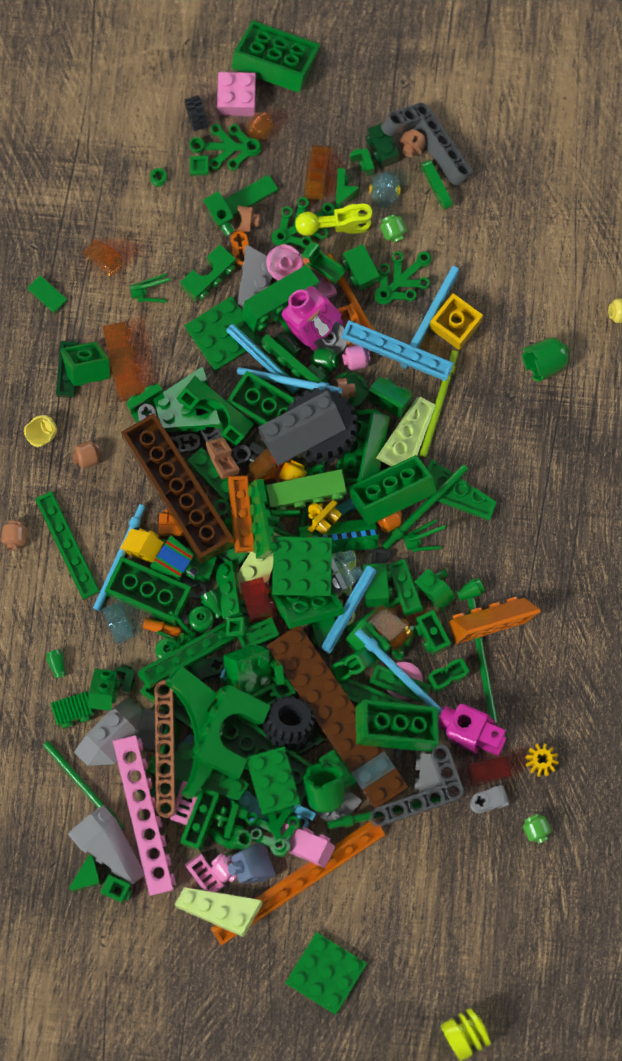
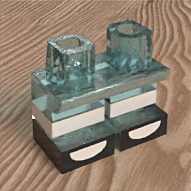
M352 550L343 553L339 551L332 555L331 588L335 594L354 585L363 574L359 566L350 570L347 565L355 560Z

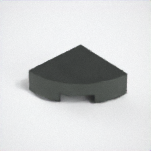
M373 548L371 564L387 563L392 555V551Z

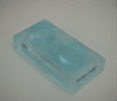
M382 752L351 774L363 790L395 769L386 753Z

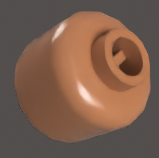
M91 441L76 445L75 452L72 453L74 463H78L81 468L97 465L99 459H101L99 446Z
M9 521L8 524L3 526L1 542L7 545V549L18 550L19 547L26 544L27 528L23 526L22 522Z

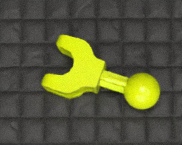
M353 204L342 209H335L334 216L317 217L312 212H303L296 218L295 226L297 231L305 236L313 235L318 228L335 227L336 232L348 234L364 233L371 227L372 209L367 204ZM360 210H365V211H367L368 214H363V213H358V212H359ZM366 223L363 227L359 226V224Z

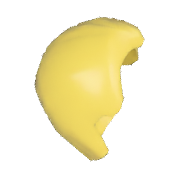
M46 415L33 418L24 427L25 437L31 445L36 447L48 444L55 438L57 433L56 423Z

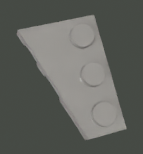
M248 245L245 246L244 250L245 257L238 304L242 307L245 300L267 288L272 279V275L269 273L266 265L267 256Z

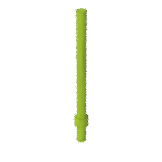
M454 350L451 351L449 361L454 363L447 381L442 380L435 402L436 406L419 456L422 458L427 457L451 376L454 375L456 370L455 364L459 352Z

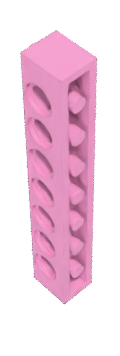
M136 735L115 740L113 745L149 894L151 896L171 891L176 882L174 874H170L168 866H171L169 854L165 855L163 848L167 846L165 836H160L159 832L162 824L160 816H156L154 811L156 799L155 796L151 797L149 790L153 788L151 778H146L145 774L148 766L146 758H142L140 751L144 750L142 741L137 739ZM131 751L137 755V759L133 763L127 762L125 758L126 754ZM133 771H139L141 773L140 781L133 782L130 779V774ZM136 791H145L146 798L143 801H137L135 799ZM143 809H148L151 813L150 818L146 821L141 820L139 816L140 811ZM148 828L155 831V837L152 840H147L144 837V832ZM151 848L159 849L160 856L157 859L149 857V850ZM156 867L164 869L165 874L163 878L158 879L154 876L153 871Z

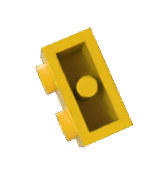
M141 528L139 530L130 529L120 549L133 558L153 562L161 551L164 542L158 539L159 535L149 530L147 532Z

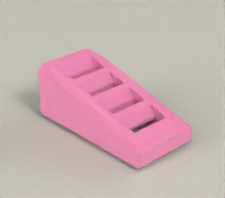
M183 781L176 799V813L178 811L188 816L184 818L175 813L170 820L187 825L197 797L190 798L193 799L192 803L182 800L183 795L181 793L187 784L186 781ZM179 804L190 807V810L180 808Z
M201 853L185 864L204 891L216 893L225 886L211 871V866ZM200 861L203 862V863H202L200 866H198L196 869H194V870L192 869V867H193L194 865H196L198 862H200ZM206 867L208 870L198 877L197 873ZM212 874V877L210 879H208L204 883L202 882L204 878ZM216 880L218 883L208 890L206 887Z

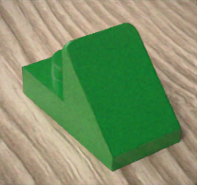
M338 168L336 209H341L359 194V187L348 186L349 175H345V168Z

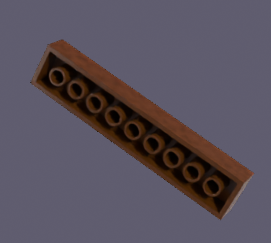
M300 626L295 627L267 645L275 660L282 664L284 674L300 698L303 699L304 703L307 702L309 704V708L313 709L316 722L334 749H336L375 809L381 807L407 790V784L382 747L356 745V709Z

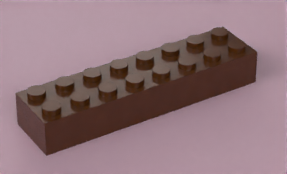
M155 413L121 432L122 439L199 562L203 564L234 545L232 535Z

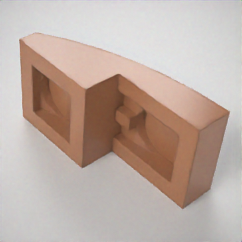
M221 437L206 442L210 458L221 479L238 475L240 469L231 457L232 450L225 439Z

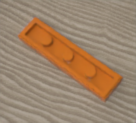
M229 476L228 486L235 553L254 552V534L251 532L253 521L249 511L251 502L248 496V476Z

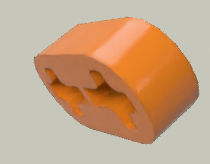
M236 231L231 236L232 253L238 267L243 266V262L237 259L240 257L239 252L243 251V256L245 257V246H249L247 235L242 231ZM237 237H241L242 247H238Z

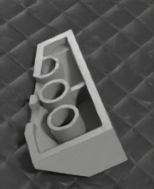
M104 805L89 814L68 833L82 851L91 853L96 857L97 862L100 864L103 862L109 866L114 874L128 884L133 885L145 876L119 824Z

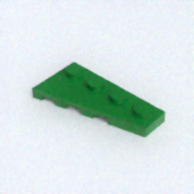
M268 334L263 337L261 346L268 353L275 356L283 366L286 365L290 368L297 378L301 377L303 380L315 383L322 382Z
M431 459L427 470L432 475L437 490L453 474L450 470ZM459 478L436 501L490 521L497 503L478 489L467 484L462 478Z
M256 479L248 487V496L251 498L249 511L253 520L251 532L254 534L253 551L256 553V559H264L277 550L276 543H272L271 536H274L273 527H269L268 524L271 516L270 511L265 509L267 496L263 479Z
M184 741L176 752V779L181 782H188L193 768L194 759L192 757L194 753L193 747ZM169 764L162 774H168L171 771ZM212 770V777L207 782L205 781L201 787L239 801L249 784L241 778H232L219 771Z

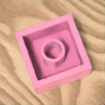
M218 72V115L255 116V73Z

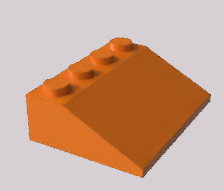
M518 597L507 599L505 604L500 605V602L488 605V609L476 608L471 610V614L465 616L464 613L452 616L453 619L448 624L456 645L528 623L541 613L540 609L525 598L518 599Z

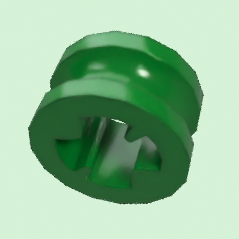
M162 168L153 169L150 173L152 185L156 187L163 186L167 180L165 170ZM156 174L163 175L161 180H157Z

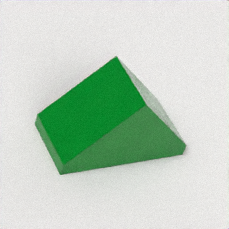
M88 855L70 885L69 889L72 892L101 885L92 855Z

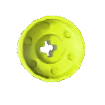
M471 1008L465 1010L469 1018L468 1020H466L462 1013L458 1014L461 1024L458 1025L451 1018L440 1025L446 1039L460 1061L473 1055L470 1048L471 1045H474L478 1051L482 1050L479 1043L480 1040L486 1047L491 1045L483 1022Z

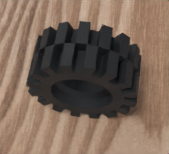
M199 95L184 99L193 131L209 127Z

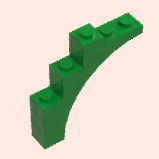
M179 666L175 667L165 681V684L178 696L185 706L192 723L196 744L202 737L201 730L203 726L209 721L210 717L207 710H210L215 705L217 693L184 667ZM222 723L221 726H220V730H219V735H220V737H221V735L223 734V730H222V729H223V727L225 726L224 723ZM194 759L189 780L181 794L187 799L196 798L202 791L201 786L212 777V770H217Z

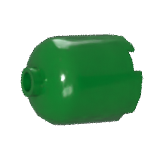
M555 337L546 338L522 348L525 351L521 354L526 370H531L534 375L531 378L535 382H541L561 372L568 365L569 348Z
M323 763L314 764L307 768V773L303 776L310 807L320 813H330L339 809L344 802L342 769L336 764L324 766Z

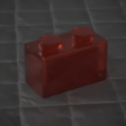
M263 577L240 583L250 623L273 618V612L276 609L273 600L269 601L268 593L271 592L268 582H264Z
M508 756L476 762L468 766L472 787L511 779L512 776Z

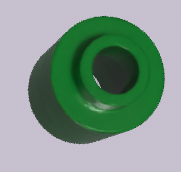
M281 332L274 339L294 358L302 350L299 347L300 344L288 332L284 334Z

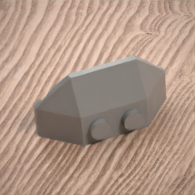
M127 697L114 706L86 734L74 753L87 766L116 764L118 761L113 741L138 735L143 710L131 698Z

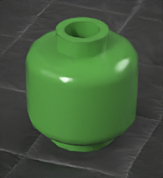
M393 214L382 219L383 223H381L380 229L387 241L393 240L396 243L404 239L403 235L407 232V228L401 216Z
M539 813L526 818L522 826L530 842L537 841L538 844L548 840L547 835L552 832L547 818L544 815H539Z

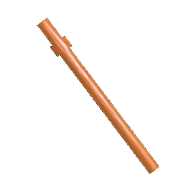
M328 253L327 256L335 261L333 255ZM343 275L338 282L350 304L353 303L362 326L376 331L369 323Z

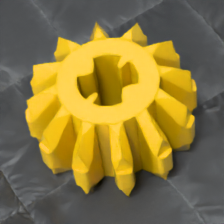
M545 743L542 749L539 744L535 745L536 751L530 748L529 753L531 755H526L525 759L530 760V762L526 763V767L533 766L530 773H534L537 770L538 777L541 776L542 771L547 777L549 771H555L552 765L557 766L559 764L557 760H553L558 757V754H551L554 750L553 747L546 750L547 744ZM544 756L546 758L545 762L547 763L545 764L544 762H542L540 764L538 762L539 758H542Z

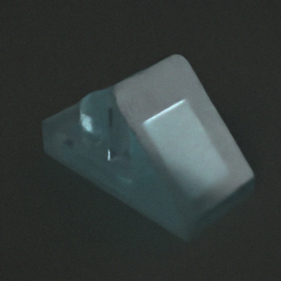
M120 602L102 609L116 644L134 637Z

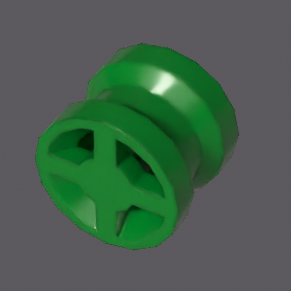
M150 756V763L145 772L156 777V757ZM168 764L162 766L161 772H163Z

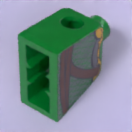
M217 191L203 199L201 208L216 231L222 229L226 237L232 235L235 232L231 224L234 217L221 193Z

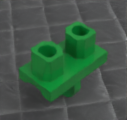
M236 800L231 801L228 815H226L228 808L222 807L221 812H215L213 816L218 819L217 826L223 827V823L226 821L223 830L224 838L230 839V836H234L238 830H243V825L235 824L234 821L235 817L246 819L248 808L239 805Z

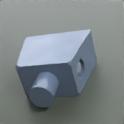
M260 842L232 856L233 863L228 866L229 874L232 876L237 875L240 883H262L276 876L265 844Z

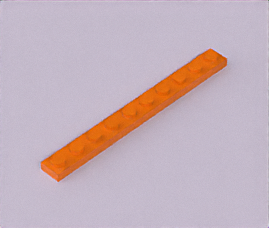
M369 821L334 845L335 848L325 868L308 862L256 897L255 899L261 900L263 904L251 925L385 836L382 828L373 826ZM217 925L210 928L221 946L237 935Z

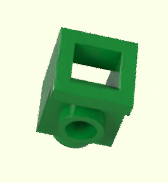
M108 875L100 893L123 904L124 900L129 901L133 891L130 890V884ZM116 888L122 889L119 895L114 893Z

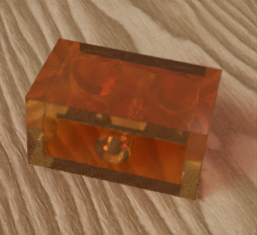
M381 605L366 622L370 621L376 627L375 631L380 636L383 634L390 641L389 645L397 651L413 635L409 629L411 626L404 618L400 620L392 608L387 609Z

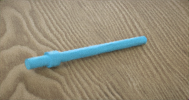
M242 367L237 369V374L244 375L246 371H249L263 380L311 390L319 387V391H324V388H330V392L338 391L342 394V388L330 386L329 383L325 382L315 383Z
M139 504L134 517H131L128 524L130 526L125 538L130 529L137 530L140 528L141 518L146 509L144 505ZM119 549L94 604L93 609L97 611L101 610L107 597L105 588L120 557H124L126 554L121 549Z
M360 628L354 633L365 644L364 646L377 655L427 706L437 707L438 715L442 712L443 709L377 645L378 643L373 638L370 639Z

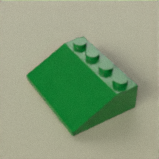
M252 20L234 51L231 69L241 73H255V77L300 93L316 58L320 44Z

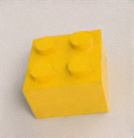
M453 293L430 321L429 329L460 350L482 323L483 315Z

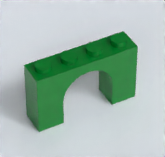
M228 685L220 688L216 698L218 700L216 705L209 711V721L201 730L202 737L193 748L194 755L192 758L229 777L240 778L247 759L224 747L219 735L220 726L223 720L231 714L238 715L254 724H263L270 705Z

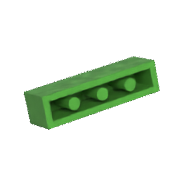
M342 469L266 485L271 510L276 511L287 510L290 507L299 509L306 507V504L324 503L327 499L341 500L344 498L343 496L347 495Z

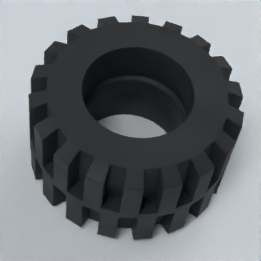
M282 696V699L277 698L275 702L269 704L270 709L264 720L263 731L267 735V740H272L274 746L279 745V748L286 747L287 750H291L292 747L298 749L300 745L304 746L309 741L315 715L313 714V709L309 708V704L302 702L303 699H295V696L290 698ZM281 720H291L297 725L288 726L283 724Z

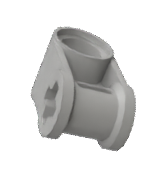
M503 785L475 794L470 802L471 810L478 814L509 805ZM477 799H479L480 802H484L482 807H480L479 804H475Z

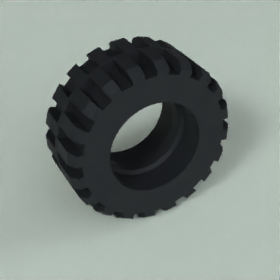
M319 387L313 388V392L310 393L308 390L302 392L301 397L297 395L294 398L293 404H289L287 412L328 391L338 409L346 430L297 456L300 459L302 457L306 458L308 463L317 461L318 465H323V461H327L330 464L336 458L340 460L344 457L345 452L348 453L351 450V445L356 440L357 415H355L353 405L349 404V400L346 397L342 398L340 392L335 391L332 393L330 388H324V391H319Z

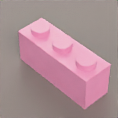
M288 821L281 829L282 836L289 827ZM303 828V830L296 829L289 840V853L325 868L335 848L329 842L330 839L321 834L317 837L313 835V831L307 828Z

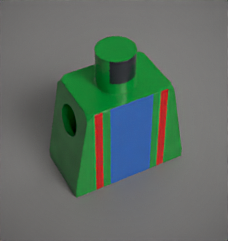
M171 535L151 564L152 570L179 582L185 575L194 580L200 572L198 568L192 565L195 560L194 555Z

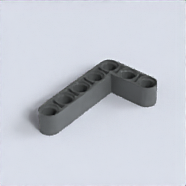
M417 103L393 111L382 123V131L389 136H394L411 129L425 136L426 148L451 184L460 186L470 175V166L430 107L425 103Z
M438 745L431 753V760L441 786L374 809L370 815V822L373 826L383 827L448 805L461 798L463 787L448 747ZM438 750L443 751L446 756L445 759H438L435 756V752ZM442 770H451L452 777L445 778L442 775ZM454 787L458 789L459 795L452 797L449 794V788ZM430 795H439L440 802L433 803L430 800ZM419 800L422 804L421 809H414L411 806V802ZM395 806L402 808L403 814L401 816H396L393 813ZM382 813L385 818L384 821H375L374 814Z

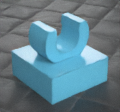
M302 806L295 810L296 817L299 820L305 821L303 828L308 827V821L313 823L316 813Z

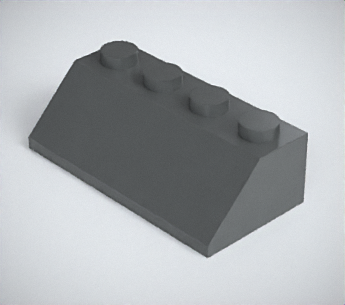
M328 391L261 425L259 427V434L277 466L345 431L346 428L336 405Z

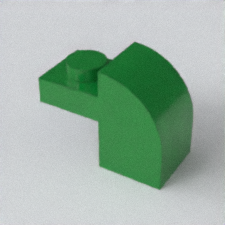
M429 568L414 582L428 596V601L440 613L455 600V595L443 580L441 581Z

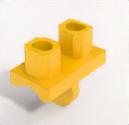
M332 500L324 509H322L324 507L322 503H312L308 507V517L310 519L314 517L313 524L308 528L311 533L317 530L322 535H325L332 526L326 519L333 524L339 521L342 514L335 508L337 502Z

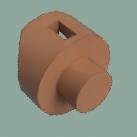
M413 129L404 133L399 141L400 146L403 148L402 153L408 157H413L414 154H421L426 144L425 136Z
M238 206L242 222L237 226L236 231L250 232L251 226L258 227L260 214H253V207Z
M346 378L332 380V386L342 388V398L346 397L349 400V397L356 396L355 384H347Z

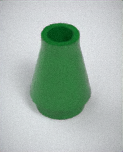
M473 578L456 591V594L460 601L481 596L485 589L479 578L475 580Z
M213 589L200 596L201 602L210 609L214 619L222 616L218 592L216 593Z
M61 649L47 652V658L45 659L55 679L66 676L64 653L61 652Z
M238 830L230 839L229 845L232 849H247L252 843V837L248 831Z

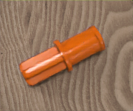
M146 617L143 624L144 630L161 631L176 638L182 633L181 627L167 624L164 620L160 622Z

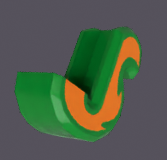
M310 243L301 254L303 263L307 264L312 272L324 277L325 281L332 285L337 284L345 273V269L341 264L321 252V247L318 243Z

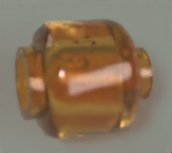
M256 112L247 123V133L257 140L267 138L274 128L273 118L266 112Z

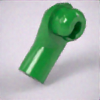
M216 827L209 831V835L219 845L232 849L229 845L230 839L224 838V835Z

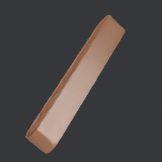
M160 681L155 686L156 809L160 816L171 818L176 813L175 693L170 689L167 695H161V687L167 685L165 681ZM164 705L170 707V712L167 715L160 713V709ZM163 725L170 726V732L167 735L161 734L160 730ZM168 744L171 750L168 754L164 755L161 753V747ZM164 764L171 766V771L168 774H162L161 772ZM164 784H170V793H162L161 788ZM167 803L170 804V813L163 814L162 806Z

